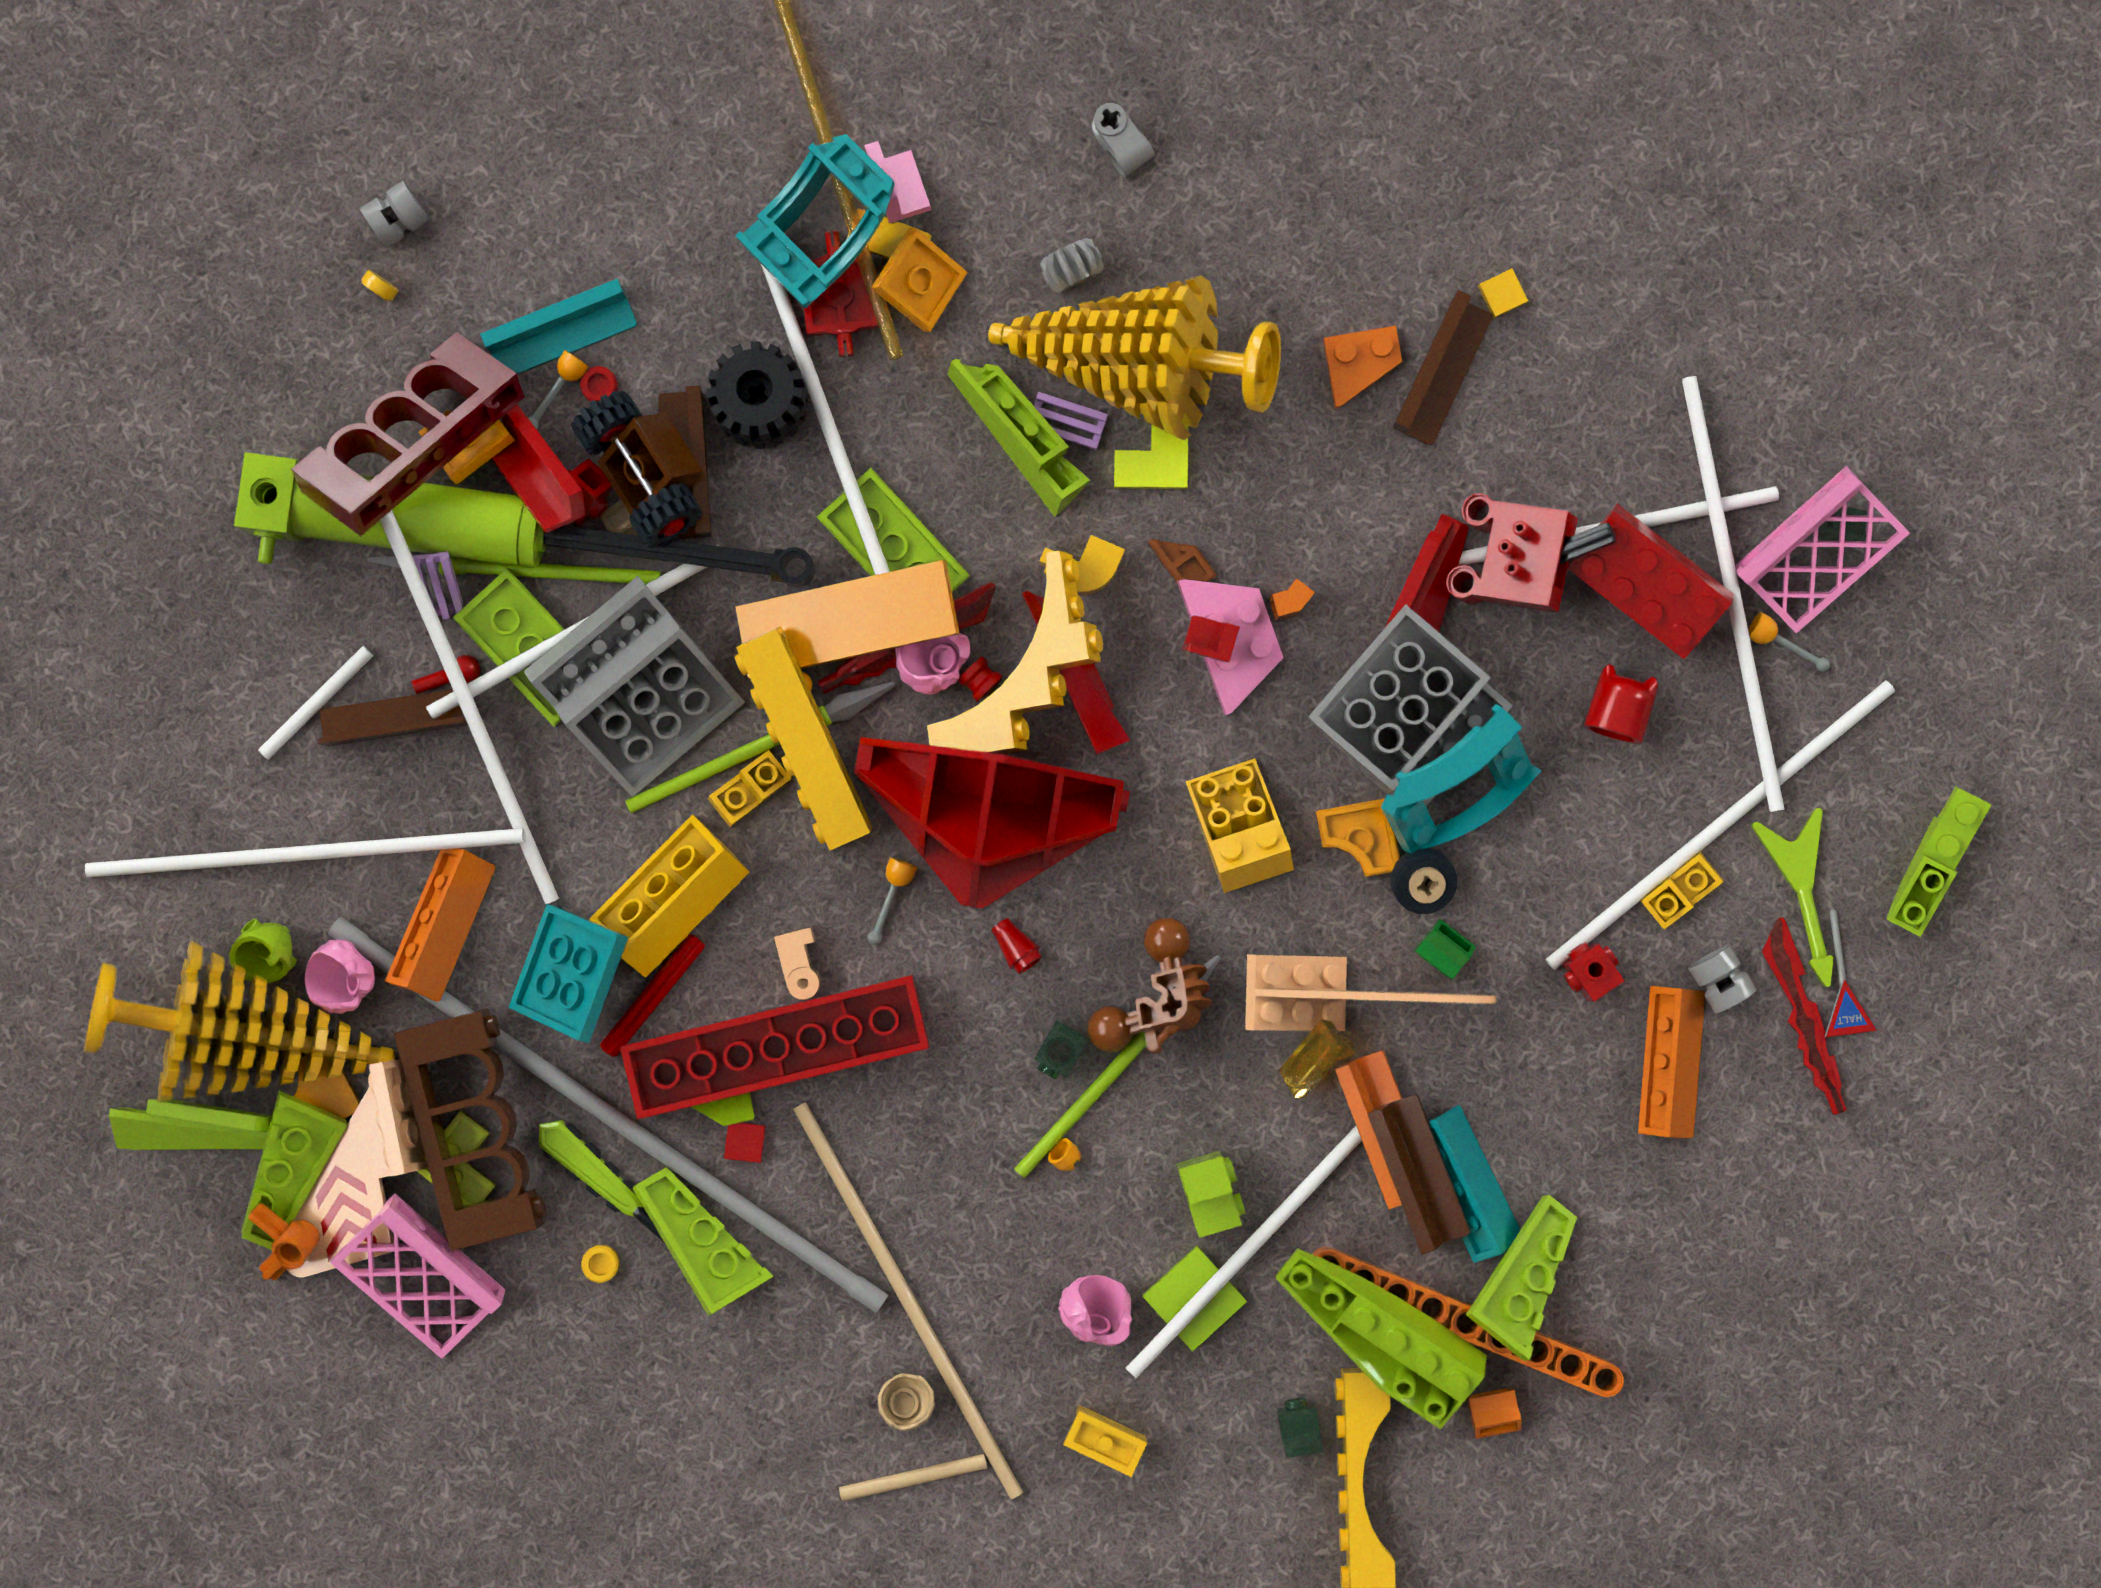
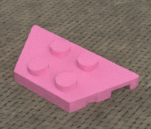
M1186 579L1179 580L1177 584L1190 620L1193 615L1240 627L1229 663L1204 657L1224 715H1228L1241 704L1283 659L1259 588Z

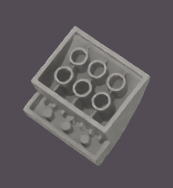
M638 576L524 671L534 687L555 708L566 727L632 797L745 703L721 672Z
M1405 604L1307 718L1370 781L1386 795L1392 796L1399 783L1395 776L1399 771L1406 774L1432 762L1461 741L1476 725L1482 728L1493 716L1491 708L1495 704L1501 706L1506 712L1513 705L1487 684L1491 678ZM1435 796L1423 800L1425 806H1427Z

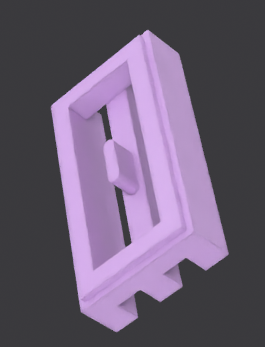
M1038 392L1034 407L1044 418L1094 434L1091 440L1052 427L1065 441L1097 451L1108 414ZM1045 403L1097 420V426L1041 408L1042 404Z
M449 552L412 556L434 606L422 564L427 566L438 606H434L437 616L442 615L443 620L450 619V614H457L465 606ZM435 562H441L453 601L452 604H447Z

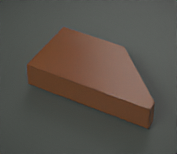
M1151 539L1147 542L1176 583L1182 579L1210 582L1217 577L1215 571L1195 545L1165 542L1157 539Z

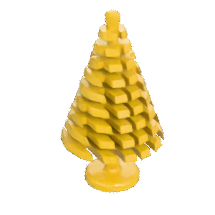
M1202 275L1185 280L1186 284L1181 281L1167 283L1169 287L1166 288L1156 286L1152 289L1141 290V292H1127L1119 298L1109 296L1100 299L1096 303L1093 301L1078 304L1080 306L1079 311H1076L1072 306L1060 308L1059 311L1054 313L1049 310L1036 313L1033 320L1028 315L1017 317L1013 320L1011 326L995 322L988 330V338L991 344L1001 346L1008 344L1011 354L1021 359L1027 357L1031 364L1041 369L1046 367L1050 374L1062 379L1064 372L1068 383L1081 389L1086 388L1088 393L1100 399H1105L1106 402L1118 409L1120 407L1124 408L1128 414L1141 419L1139 416L1143 414L1146 422L1182 440L1191 436L1185 426L1197 428L1203 416L1195 403L1207 405L1210 387L1205 380L1212 381L1213 372L1242 376V394L1246 407L1254 412L1263 413L1269 408L1274 397L1281 361L1280 332L1278 326L1273 322H1262L1254 328L1248 340L1245 353L1217 350L1218 330L1207 315L1218 317L1216 297L1211 282Z
M190 941L187 949L188 959H184L181 971V985L178 984L174 1001L175 1010L116 999L113 993L117 969L112 964L102 963L84 1046L85 1052H98L103 1043L107 1024L110 1022L168 1031L170 1039H166L163 1055V1072H160L157 1102L172 1100L173 1087H176L180 1073L179 1061H183L187 1044L186 1036L188 1035L192 1036L193 1044H189L186 1077L185 1079L183 1078L182 1086L183 1099L196 1097V1089H199L203 1076L202 1063H206L210 1048L209 1038H214L215 1050L211 1052L208 1070L209 1080L206 1086L207 1096L218 1095L223 1088L226 1078L225 1066H229L233 1051L232 1042H237L238 1054L234 1056L231 1093L245 1090L249 1079L248 1069L252 1068L256 1053L255 1046H260L261 1055L260 1061H257L255 1088L269 1087L272 1080L271 1072L275 1070L279 1054L278 1050H283L279 1085L293 1083L301 1053H306L307 1055L303 1075L304 1082L317 1079V1074L320 1072L324 1057L330 1058L327 1078L341 1076L345 1059L352 1060V1075L364 1073L367 1064L372 1065L395 1060L394 1049L383 1046L379 1048L371 1046V1037L361 1031L358 1034L356 1044H349L350 1025L341 1020L338 1021L333 1039H327L330 1015L318 1009L317 1016L313 1020L310 1035H305L309 1003L300 998L295 1000L294 1012H291L288 1031L284 1030L283 1018L284 1013L287 1011L288 992L277 986L272 994V1007L269 1006L265 1027L261 1026L260 1015L261 1011H264L267 981L256 974L249 989L250 1000L245 1003L242 1017L243 1023L239 1022L237 1011L242 1006L246 969L237 964H234L233 971L230 970L226 984L227 996L223 995L220 1019L215 1018L214 1007H218L224 958L214 952L210 955L211 963L210 965L207 964L204 975V990L200 991L197 1005L198 1014L192 1013L191 1004H195L198 970H201L203 946L194 941Z

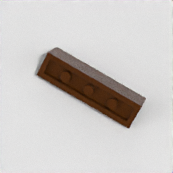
M1460 290L1456 292L1393 425V429L1428 445L1434 444L1493 318L1491 313L1470 304L1471 295Z
M701 385L686 386V392L661 393L658 395L659 413H667L703 470V473L689 488L703 510L702 517L696 520L697 524L694 527L687 528L689 530L687 533L679 534L678 539L712 537Z
M453 689L319 709L323 738H318L317 740L319 745L328 747L465 726L468 723L460 705L434 720L430 716L426 706L452 693Z
M1414 1094L1379 1106L1367 1115L1421 1255L1435 1251L1445 1242L1467 1236L1470 1233L1469 1225L1419 1096Z

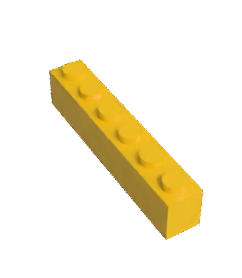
M780 626L737 646L736 649L739 653L735 655L737 666L743 676L749 675L754 685V688L750 689L752 698L759 710L765 709L770 722L766 723L768 733L774 743L780 742L785 756L781 757L787 774L790 777L795 776L801 787L800 790H797V795L805 811L811 809L816 823L812 824L820 844L826 843L829 850H833L869 834L873 829L872 823L782 627Z

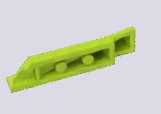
M960 359L952 360L947 375L1054 517L1057 516L1090 481L1063 457L1067 453L1069 446L998 365L985 364L981 368L962 365Z
M157 1098L148 1099L146 1110L117 1107L110 1108L109 1119L117 1148L132 1150L263 1149L272 1118L270 1114L174 1099L157 1102Z

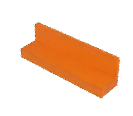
M463 849L440 850L384 982L395 987L413 991L436 1002L441 1000L494 874L495 865Z
M1650 986L1638 1134L1669 1138H1693L1705 991Z
M1383 1050L1344 1063L1336 1068L1335 1072L1387 1207L1392 1209L1401 1206L1402 1203L1367 1114L1379 1106L1402 1099L1386 1054Z

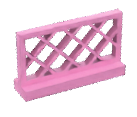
M1845 466L1739 561L1735 568L1738 576L1747 585L1749 584L1797 634L1907 537L1910 532L1858 479L1851 469ZM1860 491L1868 500L1867 515H1846L1847 502ZM1874 507L1883 516H1873ZM1841 508V515H1833ZM1825 521H1840L1839 541H1818V528ZM1846 521L1867 522L1866 541H1845ZM1873 522H1889L1897 530L1887 541H1871ZM1812 534V540H1805ZM1797 546L1812 547L1811 565L1789 566L1790 552ZM1817 547H1838L1837 566H1816ZM1844 547H1865L1864 561L1857 567L1843 566ZM1871 548H1878L1870 555ZM1784 559V566L1777 565ZM1768 572H1783L1782 591H1766L1758 581ZM1789 572H1810L1809 591H1788ZM1816 572L1837 573L1836 586L1829 592L1814 591ZM1842 573H1849V574L1842 580ZM1773 597H1782L1781 605ZM1787 597L1808 598V610L1795 621L1787 612ZM1814 598H1821L1814 604Z
M396 1193L385 1202L383 1208L330 1262L441 1359L488 1313L492 1314L502 1305L506 1290L460 1249L450 1251L447 1238ZM382 1222L394 1233V1243L373 1244V1230ZM367 1237V1244H360ZM395 1251V1268H375L374 1252ZM400 1251H415L422 1257V1267L401 1268ZM351 1252H368L369 1268L355 1269L344 1259ZM428 1275H443L450 1281V1291L429 1292ZM375 1276H396L397 1292L382 1293L375 1285ZM402 1276H423V1292H402ZM471 1299L480 1309L473 1316H457L456 1300ZM403 1300H424V1316L410 1317L403 1311ZM430 1300H450L451 1316H430ZM431 1324H451L452 1336L444 1344L440 1343L431 1335ZM457 1324H463V1325L457 1330Z

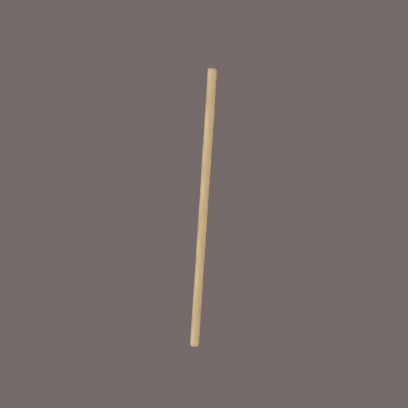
M804 1102L793 1109L1008 1496L1010 1499L1018 1497L1023 1493L1021 1486L810 1108Z

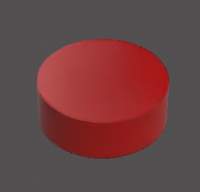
M595 366L588 369L581 377L580 388L587 400L590 402L595 400L597 402L600 400V396L607 394L609 397L612 392L618 391V381L609 369Z

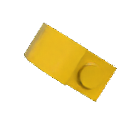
M1091 535L1080 561H1076L1079 567V580L1076 581L1078 595H1091L1105 588L1113 579L1125 549ZM1046 547L1039 560V565L1045 567L1044 574H1046V553L1054 552Z

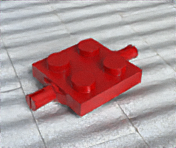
M833 231L834 246L832 245L831 232L824 233L827 254L818 259L811 260L818 268L840 248L839 231ZM871 253L859 254L833 284L808 307L804 308L807 336L825 334L837 336L839 357H846L844 343H846L848 357L854 356L851 334L860 330L880 328L877 294L871 289L875 282Z

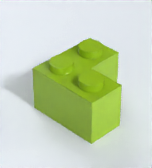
M1216 1151L1176 1164L1199 1238L1242 1225L1239 1216L1245 1215L1246 1212L1240 1193L1232 1194L1231 1183L1237 1182V1178L1229 1157L1223 1158L1220 1152Z

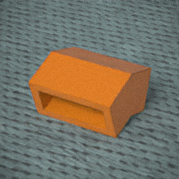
M1296 578L1288 590L1272 594L1269 600L1275 621L1298 615L1315 592Z
M1512 1387L1468 1396L1467 1403L1476 1439L1522 1430V1419L1515 1390Z

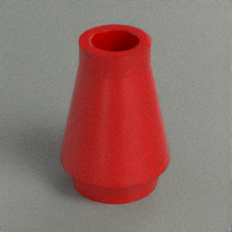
M1009 918L1002 920L992 928L991 932L996 937L1009 968L1015 969L1019 975L1032 968L1042 959V955L1038 951L1040 947L1017 928Z

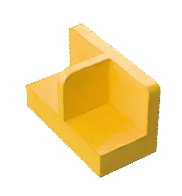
M1078 1405L1076 1416L1063 1445L1132 1477L1147 1445V1439L1143 1434Z

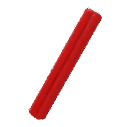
M693 934L685 938L600 1043L601 1049L611 1057L618 1056L621 1052L620 1046L626 1045L703 951L705 944L702 940Z

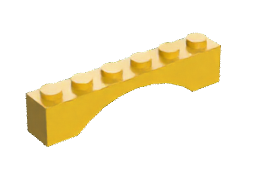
M1341 1368V1378H1335L1336 1401H1342V1415L1336 1416L1337 1438H1343L1344 1452L1337 1453L1338 1476H1344L1345 1491H1338L1339 1514L1345 1513L1346 1528H1339L1340 1551H1346L1347 1566H1340L1341 1588H1396L1395 1560L1380 1542L1371 1526L1365 1508L1363 1493L1364 1463L1368 1448L1379 1424L1390 1411V1395L1379 1389L1360 1368Z

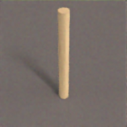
M980 1454L841 1486L839 1491L841 1500L844 1502L987 1469L988 1467L985 1454Z

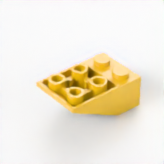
M1255 758L1185 781L1224 893L1294 870L1291 849Z

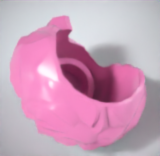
M960 633L954 636L895 648L896 667L900 672L901 680L915 691L930 695L937 694L941 690H946L947 687L955 684L960 676L959 671L970 656V642L967 635Z
M343 939L329 940L312 953L305 971L307 994L310 1001L327 1014H343L347 1011H354L358 1008L362 998L374 986L375 976L372 963L358 952L351 941Z
M1098 1274L1087 1275L1077 1278L1069 1287L1062 1291L1058 1308L1061 1320L1079 1340L1112 1347L1119 1345L1128 1338L1132 1322L1130 1316L1131 1296L1122 1283L1107 1276Z

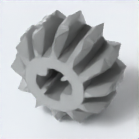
M1088 238L1078 240L1058 249L1043 258L1040 263L1043 271L1042 275L1046 283L1049 284L1053 292L1057 293L1086 282L1100 274L1104 269L1102 255L1098 247L1095 246L1092 239Z

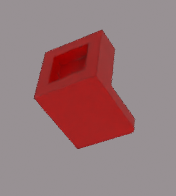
M1193 615L1182 650L1229 663L1240 627Z

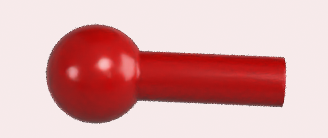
M461 655L456 658L467 684L479 677L481 667L475 657ZM444 669L411 681L416 695L450 683Z

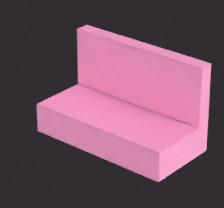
M878 141L864 145L867 155L895 182L886 210L889 224L931 211V206L911 150L884 158Z

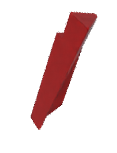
M1441 514L1434 531H1430L1420 550L1386 626L1406 604L1437 632L1440 631L1450 596L1446 586V579L1451 570L1459 565L1469 530L1465 523Z

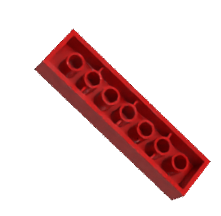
M910 975L620 1046L638 1120L928 1049L931 1046L914 976Z

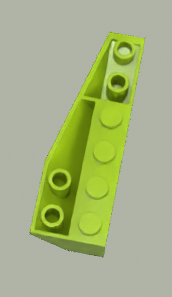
M1299 1248L1295 1250L1276 1274L1278 1282L1379 1389L1437 1428L1441 1429L1484 1379L1486 1354L1427 1314L1363 1277Z

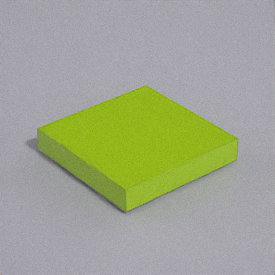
M1196 1245L1153 1284L1142 1297L1168 1324L1219 1269ZM1228 1281L1178 1334V1337L1193 1352L1238 1311L1247 1300Z

